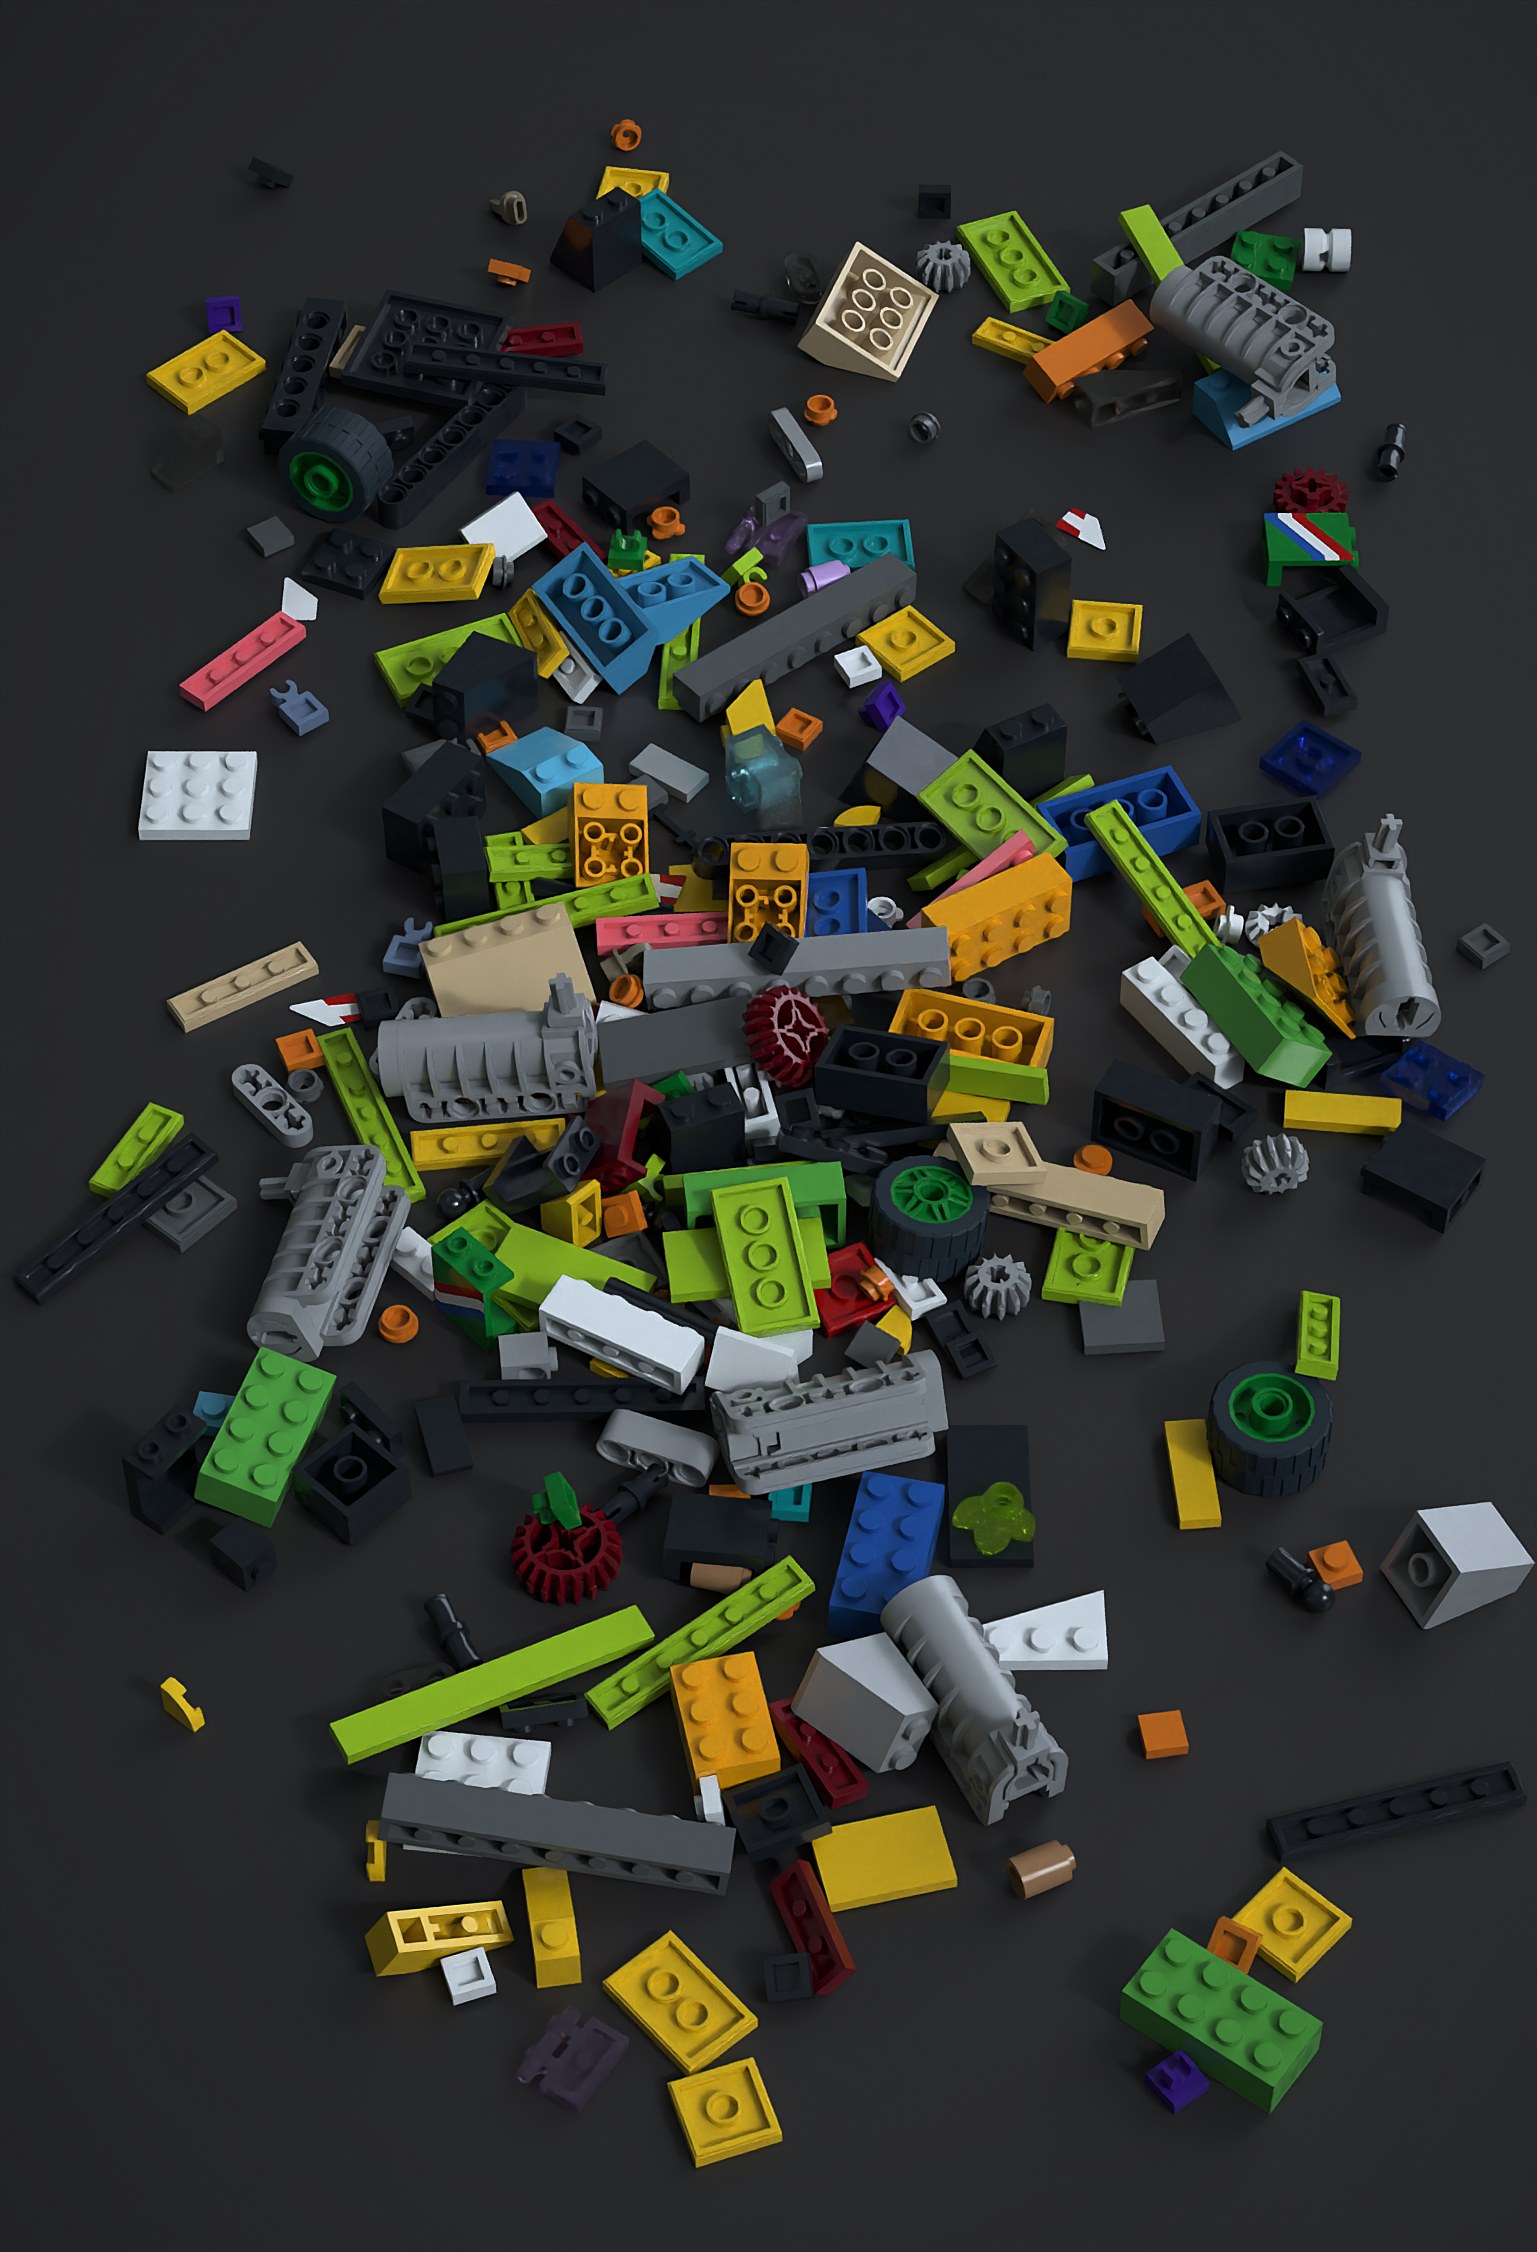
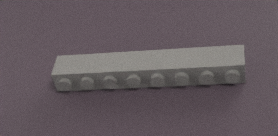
M947 926L794 938L800 944L782 976L770 973L748 955L754 942L644 950L643 986L648 1010L686 1007L746 994L750 1002L754 997L758 996L759 992L786 985L788 988L797 987L800 994L807 993L809 997L951 986V956Z

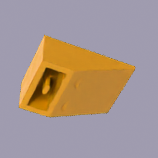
M574 782L567 798L568 838L575 888L585 889L648 873L647 785Z
M731 843L727 944L755 942L765 922L776 924L793 938H804L809 883V852L807 844Z
M1296 917L1259 937L1257 940L1264 966L1306 1008L1351 1040L1354 1039L1356 1034L1352 1021L1356 1018L1353 1009L1346 1001L1345 994L1348 993V988L1343 978L1339 975L1338 968L1341 966V962L1332 947L1325 948L1316 931L1311 926L1306 928Z

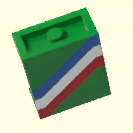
M1264 513L1261 541L1267 587H1281L1283 566L1341 565L1343 567L1351 564L1358 571V551H1352V548L1355 547V527H1349L1348 514Z
M462 1226L432 1246L431 1257L436 1308L487 1354L499 1346V1335L517 1334L518 1322L490 1298V1294L514 1278V1272Z

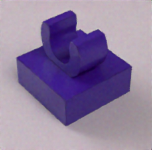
M239 295L206 298L209 334L218 333L223 329L227 332L243 331Z
M891 681L879 682L871 695L866 697L865 708H859L858 713L863 722H874L881 733L887 730L897 715L899 717L902 716L906 707Z
M1180 2049L1145 2073L1144 2083L1173 2115L1208 2091L1209 2080L1200 2072L1189 2056Z

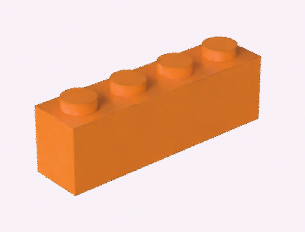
M1128 299L1034 354L1022 374L1046 403L1058 397L1061 400L1065 399L1079 384L1084 383L1088 385L1106 368L1111 371L1117 368L1128 355L1133 354V356H1137L1149 346L1148 339L1155 328L1134 302Z

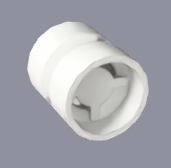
M1322 228L1303 229L1301 249L1302 271L1320 272L1323 267H1327L1330 272H1349L1351 260L1350 229H1331L1329 234H1325Z

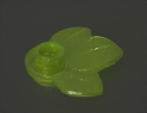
M997 1482L991 1485L983 1496L966 1498L957 1507L952 1518L953 1526L975 1530L974 1540L976 1547L984 1555H993L1001 1552L1008 1546L1011 1538L1021 1542H1030L1036 1529L1034 1516L1023 1507L1024 1500L1022 1494L1016 1486L1008 1482ZM999 1503H1006V1504H1008V1505L1003 1506V1505H998V1504H999Z

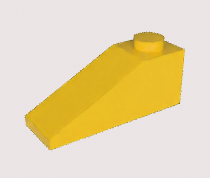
M549 1867L522 1869L537 1988L582 1983L580 1953L567 1870Z
M501 1900L386 1912L364 1936L377 1977L418 1972L441 1965L440 1959L479 1947H483L486 1952L509 1945L514 1941Z

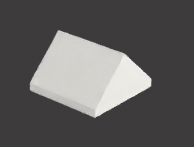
M518 491L511 493L457 530L466 544L493 543L496 550L495 558H501L502 555H505L507 562H512L548 537Z
M719 1326L716 1332L705 1386L731 1394L738 1390L761 1387L764 1391L782 1388L784 1381L789 1380L794 1385L800 1384L795 1350Z

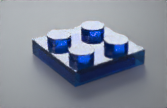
M493 439L486 481V494L508 496L518 491L522 497L555 498L561 458V442Z
M1303 719L1260 757L1259 768L1306 796L1315 795L1317 801H1319L1361 763L1362 752Z
M1420 1040L1381 1075L1378 1087L1445 1122L1482 1087L1485 1074Z

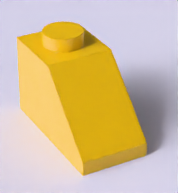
M761 679L754 680L726 709V725L720 726L723 747H730L733 761L776 754V729Z
M595 1179L578 1181L570 1194L540 1204L542 1229L552 1237L584 1248L603 1234L600 1183Z

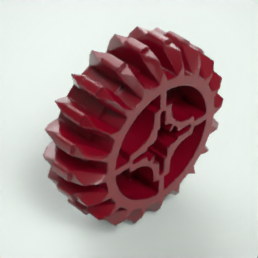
M786 985L759 992L758 996L746 1004L747 1011L742 1014L746 1024L741 1027V1030L747 1036L743 1044L750 1048L751 1055L749 1058H754L757 1062V1071L764 1070L767 1081L775 1080L779 1088L787 1086L789 1089L814 1083L815 1065L829 1042L828 1034L831 1032L830 1029L825 1027L823 1022L826 1016H820L817 1011L818 1004H811L808 994H800L797 987L788 988Z
M589 1503L585 1504L582 1508H579L582 1525L568 1531L558 1519L553 1523L543 1525L539 1513H537V1517L526 1514L523 1521L524 1525L516 1527L515 1539H512L510 1551L512 1555L511 1567L514 1573H516L520 1586L527 1585V1591L530 1596L541 1593V1599H543L544 1603L552 1597L557 1598V1602L562 1607L565 1599H573L579 1605L582 1596L586 1595L595 1600L597 1589L608 1591L610 1580H617L619 1566L623 1562V1551L621 1550L622 1538L616 1532L613 1520H606L603 1510L592 1513ZM542 1546V1551L536 1553L537 1550ZM598 1552L597 1555L589 1563H587L586 1565L584 1564L586 1561L591 1559L592 1554Z

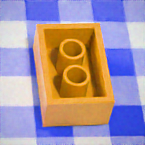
M754 1651L670 1666L671 1698L695 1796L702 1795L699 1779L701 1777L717 1775L720 1791L723 1793L780 1771V1754Z

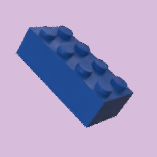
M1171 765L1036 804V811L1067 840L1068 847L1054 859L1073 879L1072 882L1118 869L1084 823L1086 814L1115 799L1158 857L1199 845L1202 814Z
M863 1471L829 1603V1634L859 1639L885 1632L880 1623V1616L888 1602L909 1585L929 1577L944 1514L945 1485Z

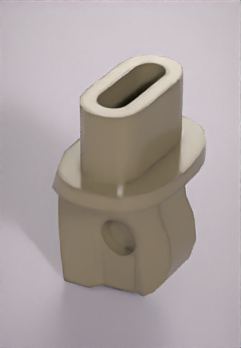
M508 191L500 200H489L490 210L500 214L506 223L518 225L527 220L526 203L520 192Z
M643 942L633 945L626 952L619 955L615 948L612 950L614 955L600 962V965L612 985L614 980L620 975H635L643 972L644 950L655 949L649 943Z

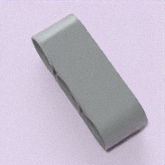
M616 1409L612 1412L596 1444L597 1451L606 1460L642 1472L648 1469L652 1463H656L664 1469L663 1472L657 1475L658 1477H662L667 1473L671 1481L695 1488L706 1484L721 1453L719 1443L709 1435L626 1409Z

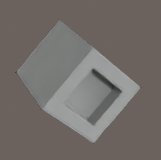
M547 1331L498 1336L502 1380L551 1379L550 1371H558L556 1347H548Z

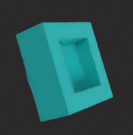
M812 1483L769 1492L768 1500L773 1501L772 1518L808 1522Z

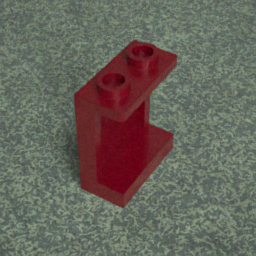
M633 1079L589 1101L584 1121L601 1140L602 1144L579 1181L597 1180L600 1183L602 1198L645 1178L648 1169L632 1159L638 1125L641 1119L653 1114L658 1103L664 1102L665 1095L639 1080Z

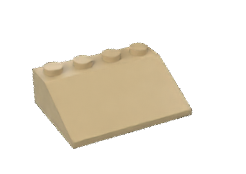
M857 241L838 265L797 347L824 365L896 382L939 295Z
M562 901L551 905H544L517 915L507 916L504 919L480 926L470 927L469 929L443 937H436L418 944L426 977L441 1018L459 1015L511 1013L522 1010H543L544 1002H549V995H551L548 981L549 979L556 978L557 973H565L566 978L571 977L575 994L584 993L585 998L589 999L591 1006L597 1004L572 924Z

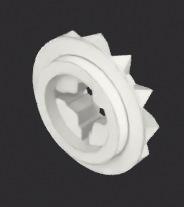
M1277 903L1272 908L1261 904L1257 911H1250L1245 923L1246 936L1252 944L1259 948L1257 939L1268 933L1269 924L1275 925L1277 922L1283 924L1294 917L1303 924L1302 914H1294L1291 906L1282 909L1278 907Z

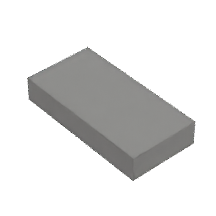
M652 743L629 763V773L636 777L646 773L668 794L685 803H688L709 783V773Z

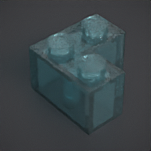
M764 724L725 739L726 791L743 813L758 807L764 810L800 795V778H802L803 773L798 760L788 755L780 738L777 735L773 736Z

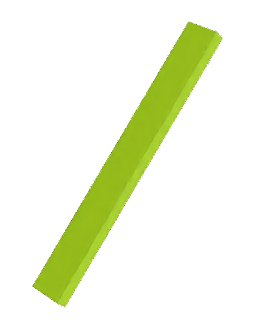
M633 1605L330 1723L329 1733L347 1765L654 1645L655 1634L637 1605Z

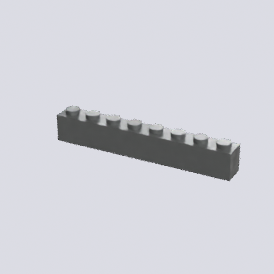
M1280 150L1160 220L1161 226L1184 265L1235 236L1238 230L1243 231L1299 198L1301 195L1303 165ZM1129 239L1092 260L1090 291L1112 307L1155 283Z
M888 552L674 672L673 696L677 699L678 705L700 723L730 706L754 680L761 679L763 687L773 683L793 669L801 667L809 660L829 651L844 640L854 637L860 631L876 622L882 621L885 617L902 607L910 605L916 600L917 574Z
M389 1772L378 1840L725 1896L731 1871L736 1828L725 1827L718 1822L700 1823L682 1820L674 1815L657 1816L639 1813L631 1808L614 1809L595 1806L588 1801L570 1802L552 1799L544 1794L527 1795L509 1792L501 1787L484 1788L465 1785L458 1780L440 1781L422 1778L415 1773L397 1774Z

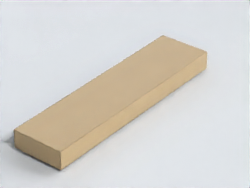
M299 941L167 1000L168 1010L183 1031L187 1033L319 974L318 964Z

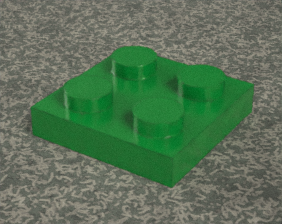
M1238 230L1230 260L1276 289L1290 291L1301 253L1302 240Z

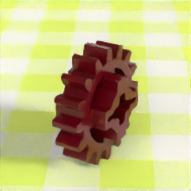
M1308 467L1307 471L1302 473L1296 468L1294 469L1293 476L1284 473L1282 481H1276L1273 505H1276V513H1346L1349 491H1345V482L1337 483L1338 475L1326 476V469H1321L1317 473L1313 472L1312 467Z

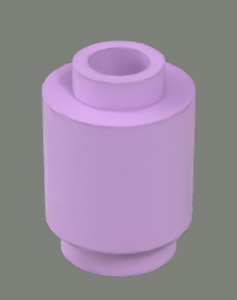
M838 559L806 568L804 573L798 575V584L803 598L806 599L851 574L848 565H843Z

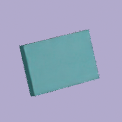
M655 188L638 199L641 204L642 253L674 281L723 251V243L660 189Z
M909 519L805 525L809 567L838 559L843 565H848L851 573L890 552L915 572Z

